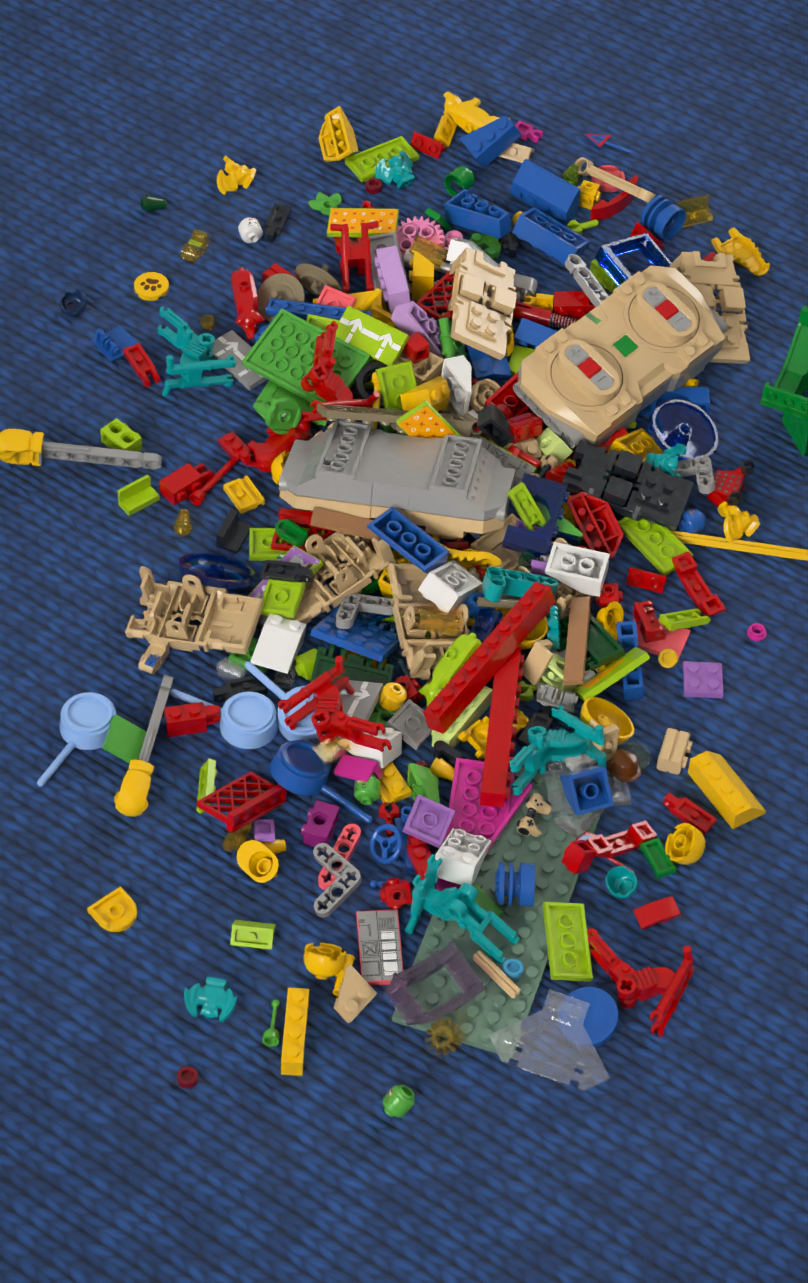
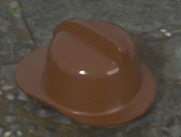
M616 750L611 760L606 761V770L620 781L633 782L641 776L638 759L630 751Z

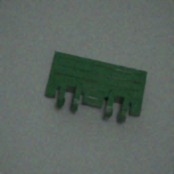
M591 614L589 618L585 671L589 669L593 671L625 656V650ZM569 615L560 620L559 651L566 650Z
M330 643L327 656H325L327 648L318 647L310 683L324 672L335 667V658H332L336 645ZM341 647L340 656L343 657L345 672L335 678L332 683L341 677H348L349 680L383 683L384 686L391 682L394 665L386 663L383 671V660L382 662L378 661L377 669L371 668L372 659L367 657L365 666H363L364 658L348 654L347 661H344L346 649Z

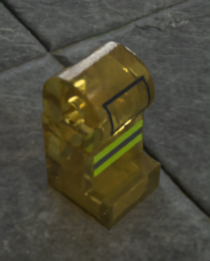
M194 229L192 237L182 248L181 258L195 263L209 247V234Z

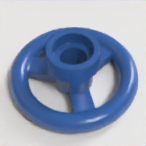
M383 824L372 833L369 847L374 860L380 864H390L399 857L403 847V838L396 826ZM384 830H391L395 835L384 838L380 833ZM376 841L380 843L382 848V857L376 851Z

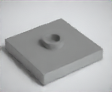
M410 699L385 725L386 728H393L395 731L402 732V740L415 750L421 746L432 732V729L427 726L423 714L424 710Z

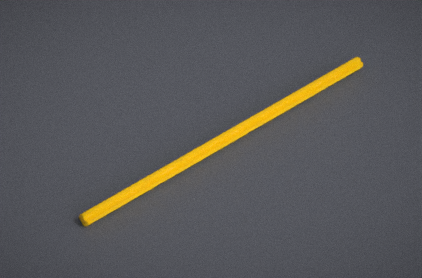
M562 515L574 527L577 528L573 518L567 515ZM670 530L682 543L808 561L807 549L734 539L732 543H729L723 537Z

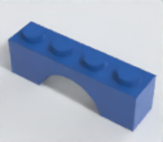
M680 387L673 392H665L640 411L638 415H652L662 405L681 406L690 415H708L710 407L708 387Z
M636 621L616 622L617 642L625 650V654L635 647L638 648ZM640 666L622 678L624 701L644 699V686Z

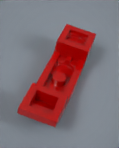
M635 175L628 182L637 186L638 176ZM623 191L608 203L602 199L591 207L590 221L595 219L600 221L618 214L631 203L634 196Z
M689 551L672 557L677 575L696 606L708 617L725 611L726 608L717 594L713 595L698 573V565Z
M645 820L632 824L628 830L607 837L600 834L587 838L586 843L597 850V857L609 858L639 848L641 843L655 839L657 834Z

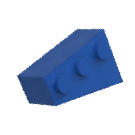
M505 115L459 139L485 168L515 142L522 133Z

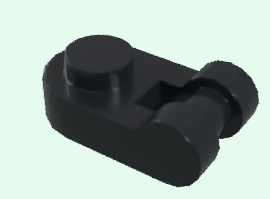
M443 741L435 742L434 759L442 758L454 768L456 758L466 759L459 751Z

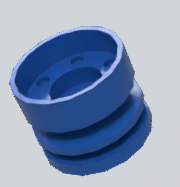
M663 195L654 197L646 205L641 215V224L654 231L657 236L665 241L675 237L686 220V211L673 204L671 200Z
M499 862L497 872L495 873L497 905L503 906L504 896H506L508 906L512 905L513 897H518L519 906L533 907L535 864L520 863L519 871L514 872L513 862H509L508 872H505L504 862Z

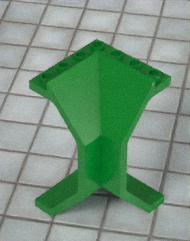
M803 306L791 346L774 387L770 386L769 382L765 383L762 399L759 403L783 412L782 423L803 457H805L806 453L808 454V398L802 396L803 392L808 390V307Z

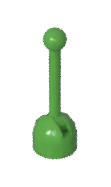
M275 999L271 1003L273 1006L271 1026L264 1031L262 1038L263 1044L267 1046H277L280 1040L279 1032L275 1029L277 1007H279L280 1002Z

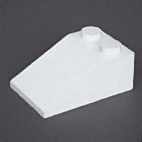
M464 355L444 359L441 374L442 377L447 379L450 388L449 402L459 415L468 413L471 397L472 366Z
M554 542L545 573L580 593L600 597L608 571L610 554Z
M452 560L429 572L418 590L426 599L435 603L440 611L448 614L482 585V582L455 560Z
M269 614L253 653L251 663L288 674L303 644L307 624L283 618L280 615Z

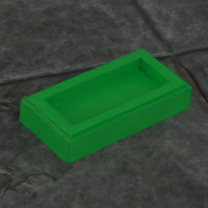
M427 208L425 214L430 220H435L436 225H440V228L448 233L451 226L439 213L431 208Z
M659 837L640 844V849L657 879L676 873V867L672 860L669 859L670 857L666 855L665 848Z

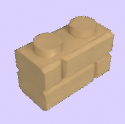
M672 728L667 729L658 757V770L669 771V773L679 775L681 768H686L688 757L685 754L690 753L692 747L688 732Z

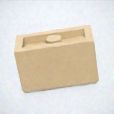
M512 143L498 157L523 163L525 159H530L531 152L534 153L535 149Z
M549 639L536 641L521 667L523 669L522 675L533 685L539 683L553 658V654L549 651L553 643Z
M594 720L589 722V726L594 729L598 725ZM616 724L603 728L604 745H598L591 741L592 745L606 753V761L611 760L617 750L619 728Z

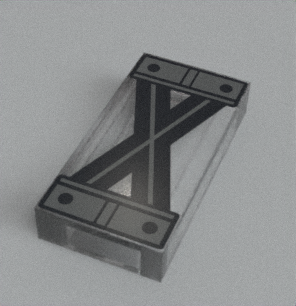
M295 660L288 674L276 671L274 683L278 687L293 689L296 675Z

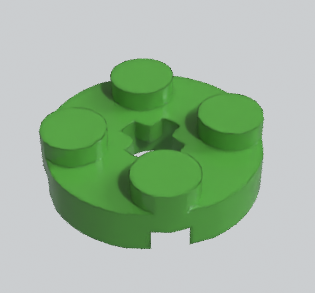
M472 234L469 240L473 241L481 249L484 247L485 250L483 251L492 259L495 257L497 259L500 256L501 244L499 238L487 234Z
M291 398L274 399L271 401L267 411L265 424L277 434H286L289 432V429L295 428L301 419V409L298 407L297 402Z

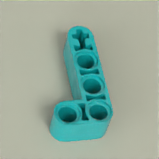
M488 567L482 582V590L487 600L500 602L503 594L522 598L536 581L550 586L554 596L558 587V581L547 576Z

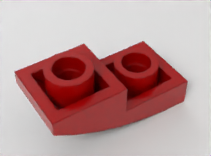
M673 896L651 902L633 910L642 930L659 922L664 924L681 915Z

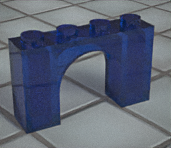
M524 473L521 482L526 485L534 501L540 502L547 508L550 519L544 527L538 530H526L508 524L502 548L540 558L541 555L547 556L551 553L553 546L551 543L552 538H556L559 527L556 525L558 520L562 521L565 511L562 509L563 502L567 503L570 492H567L568 485Z

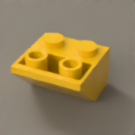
M414 251V257L410 258V269H413V271L409 270V281H412V283H409V294H412V301H418L433 287L434 264L418 251Z

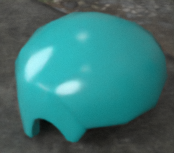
M625 866L613 867L605 878L609 892L620 899L631 897L638 887L637 876Z

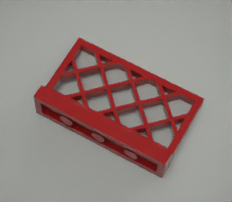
M447 272L416 302L428 315L437 320L450 318V321H452L453 311H448L447 300H451L452 295H446L445 291H453V286H444V283L453 281L454 284L455 274L449 275V272ZM443 291V296L433 295L435 292ZM435 301H445V305L436 306ZM432 302L433 306H425L423 303ZM446 310L447 313L442 316L437 311Z
M280 508L279 520L288 519L301 528H309L310 530L307 531L308 536L312 534L319 535L318 531L323 529L328 531V533L321 536L324 541L337 532L311 526L313 514L311 511ZM275 530L271 549L289 551L293 545L288 542L278 544L277 541L281 537L276 534ZM316 541L312 543V547L317 544ZM305 545L298 547L307 552Z
M250 771L198 800L196 807L226 823V830L234 833L286 802L287 790L281 785H274ZM251 779L252 781H254V782H256V783H250V782H247V781H249V780ZM234 788H243V790H233V789H234ZM247 789H258V791H249ZM220 796H230V798H219V797H220ZM233 796H243L244 798H233ZM220 804H231V806H220Z

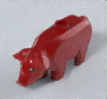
M240 267L238 271H234L231 274L232 292L237 311L235 324L240 325L248 339H255L253 335L257 333L259 322H263L265 319L258 312V299L253 274L249 270H244L243 267Z
M302 417L295 428L289 429V432L286 434H277L268 427L266 432L270 436L264 443H257L252 440L247 444L251 451L250 459L252 461L249 466L256 467L261 472H271V465L274 459L283 451L285 453L291 451L295 439L306 441L312 438L310 424H302L301 422L305 419Z

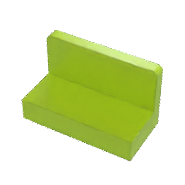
M145 475L117 491L118 505L128 516L160 500L159 494L151 487V477L149 475Z
M234 920L230 945L272 950L276 924Z

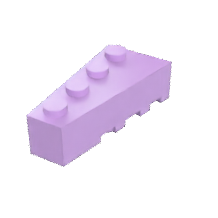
M397 246L376 249L377 257H374L375 267H379L377 268V274L380 279L381 289L384 290V301H387L390 314H393L396 306L410 302L409 289Z
M414 301L396 306L391 319L399 330L408 335L419 332L430 345L429 351L444 359L441 355V340H439L441 332L440 327L436 325L437 321L433 318L429 319L427 313Z

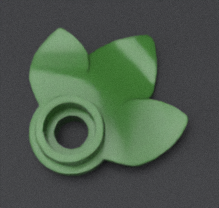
M318 192L316 200H310L308 203L312 209L321 211L324 215H330V208H337L341 204L342 199L339 193L328 197Z

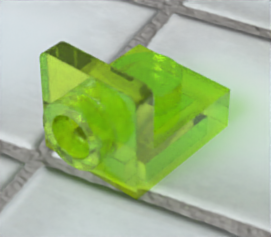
M572 164L562 174L563 180L576 187L578 186L577 179L579 177V174H577L578 166Z

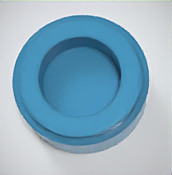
M512 958L504 962L502 971L511 980H518L523 975L524 966L520 960Z

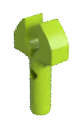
M597 219L584 223L571 220L567 227L582 236L584 229L598 226L599 223Z
M541 679V680L539 681V682H542V683L547 684L543 679ZM524 681L519 682L521 683V691H524V693L519 695L520 700H532L534 696L533 691L537 690V685H528Z

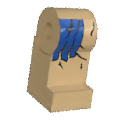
M155 635L150 640L151 644L147 651L142 655L138 667L140 670L152 675L160 669L170 654L169 641L162 640Z

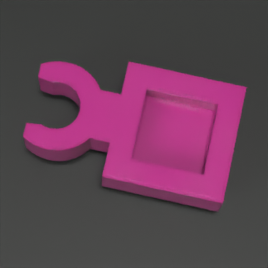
M520 120L515 125L522 133L519 138L525 141L529 138L532 142L538 143L539 137L542 138L543 136L541 130H534V126Z

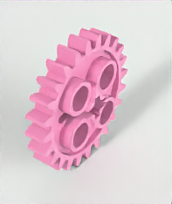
M414 216L413 221L407 218V223L401 221L402 226L397 225L396 237L402 260L406 252L405 248L415 251L417 248L421 255L429 259H433V257L438 259V253H443L442 248L445 247V236L440 225H436L435 220L430 223V218L424 221L423 216L419 220Z

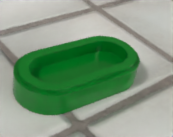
M288 519L279 520L275 525L276 534L296 547L305 545L308 539L306 530Z

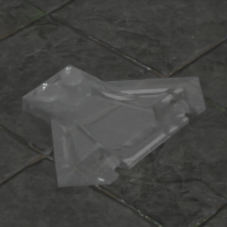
M576 756L566 757L564 762L562 760L560 762L550 760L546 763V768H549V771L544 773V778L553 814H560V817L555 818V824L579 839L607 808L576 816L564 795L560 775L592 767V765ZM607 771L614 806L631 804V795L627 782L616 779Z
M549 989L541 1011L488 1035L501 1062L508 1064L510 1058L518 1060V1068L569 1085L571 1080L579 1082L577 1089L583 1091L610 1079L583 1026L590 1003ZM514 1046L522 1048V1052L513 1050ZM578 1068L583 1070V1072L580 1074L574 1072V1069Z

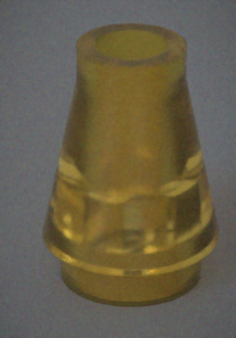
M186 509L178 512V517L173 526L175 532L180 536H186L192 530L190 513Z

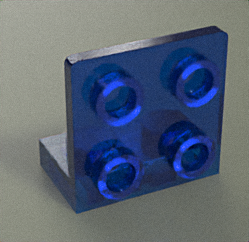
M480 609L468 635L475 633L477 635L476 638L483 643L501 622L503 614L501 611Z

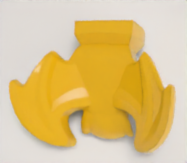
M225 155L223 160L226 162L225 171L228 175L226 176L222 169L217 175L219 191L226 195V191H236L238 185H243L247 189L254 179L256 169H248L245 165L240 166Z
M722 502L718 506L719 514L723 518L725 517L724 535L729 543H732L733 539H740L744 532L746 536L750 537L760 525L758 516L755 514L750 516L748 511L741 512L737 506H728L727 502Z

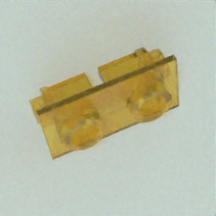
M252 822L234 833H227L222 844L223 849L227 852L235 850L237 853L240 846L246 842Z

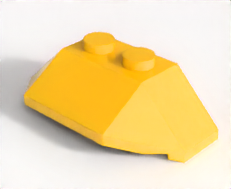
M340 106L325 115V121L318 137L323 159L325 162L344 160L359 151L354 130Z
M438 376L400 394L403 410L410 411L426 400L438 413L445 414L450 399V388L447 379Z

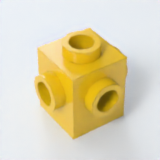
M583 180L581 186H578L580 189L578 206L591 210V207L600 200V184Z

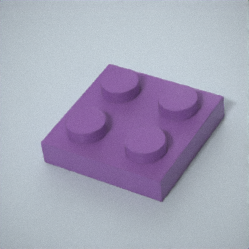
M683 661L684 697L723 698L722 663Z
M418 794L402 832L440 848L455 810Z

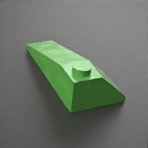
M414 763L408 764L407 785L412 791L411 796L414 802L419 794L440 804L439 780L437 776L432 774L430 768Z

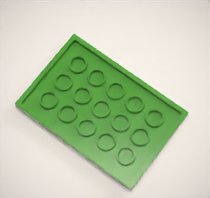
M281 308L241 362L242 366L309 402L314 400L326 402L322 397H318L319 395H315V391L307 392L303 390L300 384L301 379L313 367L315 339L325 331ZM335 337L332 357L336 359V364L333 366V374L335 373L336 376L343 378V383L350 389L359 372L370 362L371 355Z

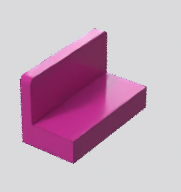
M343 754L333 771L337 776L368 782L372 774L378 780L383 775L376 761Z

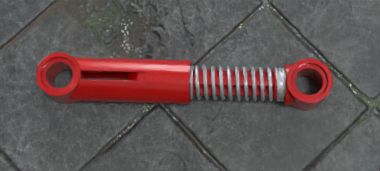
M517 301L513 310V319L521 321L524 318L548 328L552 325L555 328L561 327L565 329L572 323L577 322L576 319L573 320L570 317L567 319V316L564 318V315L563 317L561 315L558 316V314L555 316L552 310Z

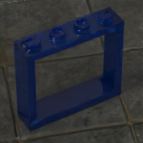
M647 233L602 245L595 256V259L617 286H620L632 277L630 272L616 257L618 255L640 250L653 266L670 267L671 261Z

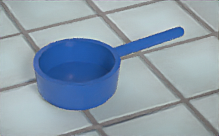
M303 740L289 741L279 748L270 763L271 775L279 785L299 795L309 796L323 792L366 823L373 822L372 816L326 785L331 770V763L321 748Z

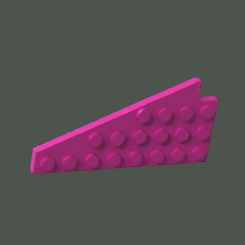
M456 758L449 808L455 810L444 841L453 828L462 829L466 833L481 835L491 840L488 853L531 793L532 784L529 783L523 789L522 794L513 795L512 783H514L515 772H512L511 784L506 785V787H510L509 800L505 799L504 807L480 805L484 761ZM438 878L436 890L443 891L444 888L456 887L459 889L461 887L459 884Z

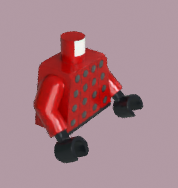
M747 460L743 463V467L741 466L734 470H717L714 475L715 490L708 494L707 499L717 507L722 502H727L728 506H737L739 504L738 501L742 500L741 493L745 485V474L747 472V474L751 475L754 472L755 464L753 461Z

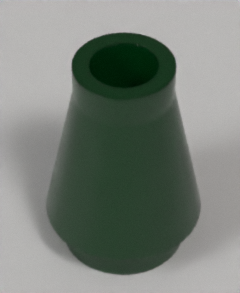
M149 195L141 197V210L149 212L166 209V199Z

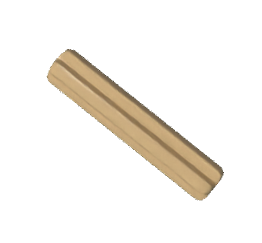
M478 950L473 955V960L511 998L515 999L520 995L521 989L482 951Z

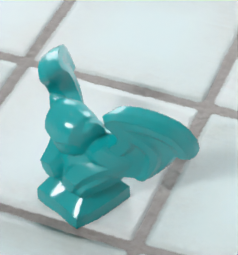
M401 151L400 155L393 156L388 160L391 167L386 166L385 158L381 159L376 166L375 178L388 185L394 181L397 183L398 189L411 185L415 180L414 175H412L414 166L410 157L404 151Z
M677 443L676 446L664 450L663 454L647 453L646 463L652 464L651 470L654 472L656 467H659V470L665 474L682 478L679 473L675 475L674 472H676L678 466V455H685L687 447Z
M207 977L206 985L203 988L199 983L192 986L189 990L185 987L184 1001L190 1015L198 1017L197 1007L201 1005L203 1007L200 1015H204L206 1018H218L219 1008L222 1010L219 1021L224 1022L227 1020L237 1003V996H233L231 989L229 988L226 991L227 980Z

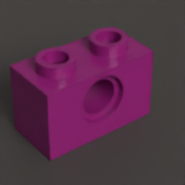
M316 800L314 807L309 809L308 822L304 823L301 829L303 843L311 846H316L320 843L329 845L339 820L340 807Z

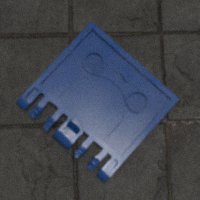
M339 605L335 607L331 614L313 627L310 636L379 662L386 659L400 646L396 627L393 626L390 631L386 632L387 623L382 622L379 625V620L364 624L356 618L353 626L349 629L336 627V614L340 607Z

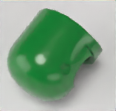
M459 166L446 175L444 184L447 192L454 197L458 193L451 189L450 183L455 180L459 186L467 190L474 184V173L466 166Z

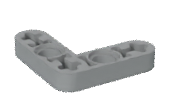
M701 456L678 461L676 472H674L675 475L678 473L682 477L696 475L698 489L702 494H709L715 490L713 469L709 457Z
M354 593L344 596L336 614V627L340 629L351 628L359 611L394 615L392 609L394 605L391 604L392 598Z
M320 843L313 850L314 857L320 865L337 878L315 900L313 905L315 913L319 917L325 918L330 916L359 887L362 878L360 872L328 844ZM326 851L327 856L330 858L329 861L324 855L320 856L319 852ZM340 861L343 863V867L340 870L332 869L333 863ZM348 876H355L356 880L349 881ZM341 888L343 894L340 897H334L332 895L333 890ZM329 896L334 903L328 901L327 897ZM321 904H322V905H326V906H327V909H326V910H324V909H321V910H320V907H319V906H320Z

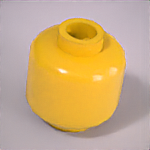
M387 683L381 691L379 703L387 711H398L406 700L407 692L398 683Z

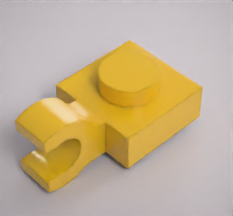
M537 293L536 297L525 296V302L523 303L554 311V295Z

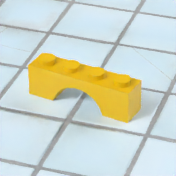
M288 988L281 1075L303 1076L309 989Z

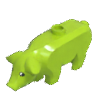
M475 633L463 634L452 643L435 666L432 681L425 684L419 690L425 696L427 706L482 644L476 638L477 635Z

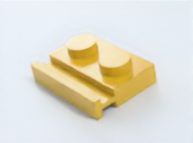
M247 475L243 479L238 478L223 485V490L241 514L257 508L260 504H265V499Z
M393 762L384 768H380L383 773L379 780L381 783L380 798L383 803L385 802L386 807L392 802L396 803L411 796V789Z

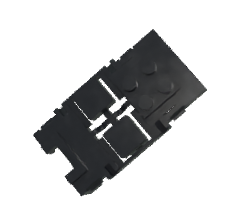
M579 441L573 460L576 461L577 458L582 459L578 470L568 467L562 482L561 491L569 495L572 492L576 494L585 492L588 495L601 499L600 496L607 482L603 477L606 476L609 482L602 500L608 502L616 520L619 515L635 521H639L642 518L676 531L692 490L693 482L665 474L659 470V467H656L654 472L651 470L652 464L642 461L643 457L628 451L621 450L620 453L611 449L609 454L605 453L606 447L604 446L603 448H597L586 444L585 441ZM615 460H617L614 471L611 476L609 473L612 470ZM639 469H641V472L636 482L638 484H632V481L635 480ZM637 488V489H638V492L633 490V492H632V494H631V497H630V499H629V502H628V504H627V507H626V508H625V507H622V506H625V503H626V501H627V498H628V496H629V493H630L631 489Z

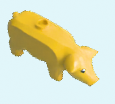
M446 92L443 95L446 99L443 115L447 114L449 117H452L454 122L467 133H471L499 119V117L490 116L486 111L478 108L481 101L476 97L462 102L457 95L451 92Z

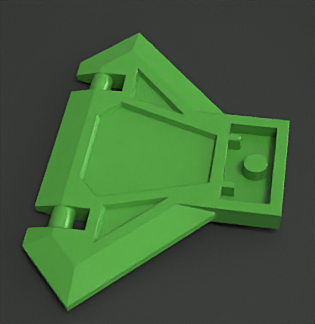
M268 381L258 396L257 402L253 404V408L264 420H266V414L271 401L283 397L293 399L297 402L301 413L304 411L312 412L315 406H310L311 402L272 381ZM325 420L313 421L314 424L326 426L328 422Z

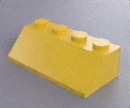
M705 751L690 758L688 774L732 829L766 813V810L720 754Z

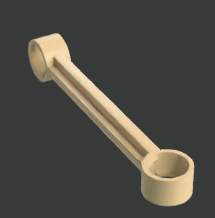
M579 158L575 162L574 169L576 173L582 176H593L648 203L656 196L654 193L595 167L593 162L586 158ZM587 162L586 169L581 172L582 165Z

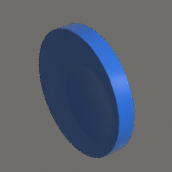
M582 987L572 991L561 1002L557 1014L558 1026L563 1036L571 1044L582 1048L597 1047L606 1043L615 1034L619 1025V1010L614 999L606 991L596 987Z

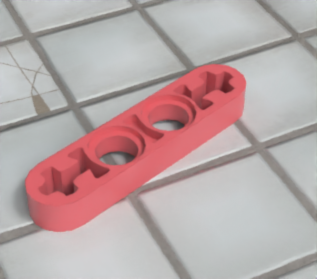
M356 824L346 825L333 847L348 862L360 841V827ZM352 832H354L355 834H353V835L351 836L350 841H349V840H348V835L351 834ZM341 846H346L349 848V851L343 853L338 849ZM337 861V862H339V863L341 864V866H340L339 868H333V867H332V869H334V870H340V869L343 867V863L340 862V861ZM324 867L318 876V885L322 890H326L337 879L331 874V881L324 882V880L328 879L330 873Z

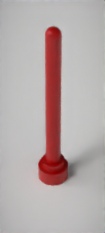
M231 458L201 489L194 490L189 495V500L194 505L200 506L205 501L206 493L238 461L235 462Z

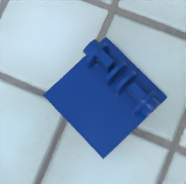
M121 325L108 332L99 328L95 332L96 338L91 340L110 362L125 356L123 354L124 348L138 344Z

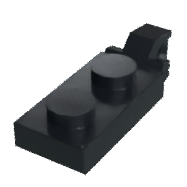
M274 204L265 224L266 242L273 243L276 235L280 236L290 216L292 207Z
M510 222L511 231L501 239L499 238V242L503 250H507L509 257L514 258L517 257L519 240L517 235L512 233L513 227Z
M266 560L260 573L261 579L264 580L273 579L289 582H313L315 577L311 569H306L300 563Z
M252 675L225 681V684L221 685L220 688L212 690L214 702L227 701L230 697L242 692L266 694L268 693V688Z
M545 706L542 712L539 710L535 711L520 735L517 744L523 747H528L531 744L528 740V730L531 727L542 726L546 729V732L549 730L554 719L551 717L553 706Z

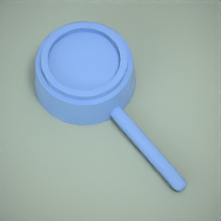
M247 661L244 664L249 672L281 700L289 699L300 691L302 687H305L299 686L285 693L251 662ZM313 694L310 698H306L291 709L287 714H284L283 710L279 709L278 706V727L288 741L303 740L313 744L320 742L311 721L313 712L298 722V726L294 730H290V727L286 726L284 721L286 717L303 707L307 701L310 702L314 699Z
M176 689L170 691L171 696L190 704L203 702L204 706H213L211 703ZM256 692L238 693L230 697L225 702L223 708L220 707L221 734L228 743L242 749L262 747L271 742L278 732L276 708L273 702L263 694Z
M86 692L77 694L66 701L60 715V733L68 744L38 779V786L42 787L46 784L74 748L93 750L103 746L111 719L116 714L113 703L107 697L98 693Z

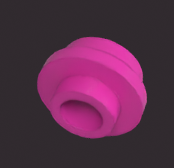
M754 623L748 628L747 635L753 641H762L766 637V629L762 624Z

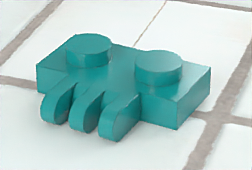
M554 605L550 607V617L547 619L548 629H551L547 630V639L553 643L552 650L560 649V615L558 607Z

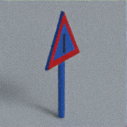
M584 134L599 148L606 144L631 154L634 153L633 150L607 142L611 135Z

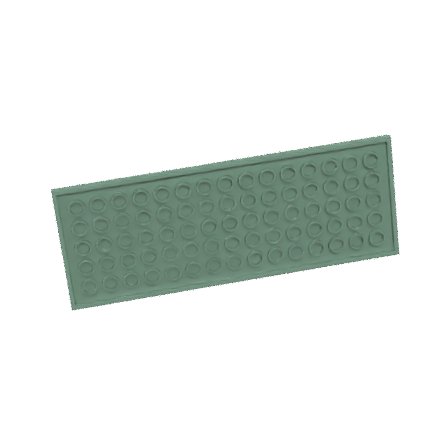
M521 767L520 771L515 772L514 782L524 772L525 767ZM537 771L536 776L530 782L532 784V791L527 798L531 797L534 793L540 794L543 797V801L552 807L548 815L536 812L533 818L542 834L534 837L531 834L524 836L518 833L516 823L525 817L528 811L525 800L485 856L478 875L472 886L477 884L497 905L495 873L497 872L499 862H504L505 872H508L509 862H513L514 872L519 871L520 863L535 864L533 907L519 906L518 897H513L512 905L508 906L506 896H504L503 906H498L503 911V916L500 918L517 932L516 937L520 938L517 944L510 943L491 924L486 926L482 932L487 939L503 952L502 957H505L506 960L513 958L522 962L524 966L522 977L518 980H512L521 989L520 995L515 999L511 998L473 960V955L480 950L501 970L503 969V964L496 963L485 950L471 939L469 930L460 928L459 923L455 920L443 922L439 916L432 915L393 1013L392 1022L512 1059L514 1058L549 961L542 905L544 902L570 903L580 873L570 872L567 866L561 863L564 851L570 842L576 840L578 834L582 832L595 834L603 809L576 816L564 795L561 778L546 773L540 774L539 771Z

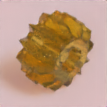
M439 1019V1027L432 1022L431 1027L434 1031L426 1030L427 1034H431V1038H426L425 1041L433 1042L428 1047L430 1050L437 1046L435 1054L440 1055L443 1048L444 1055H449L448 1048L455 1052L456 1048L453 1044H461L459 1040H455V1037L462 1036V1033H454L458 1029V1025L455 1024L450 1028L451 1020H447L444 1026L443 1019ZM446 1032L445 1036H448V1040L441 1043L439 1034Z

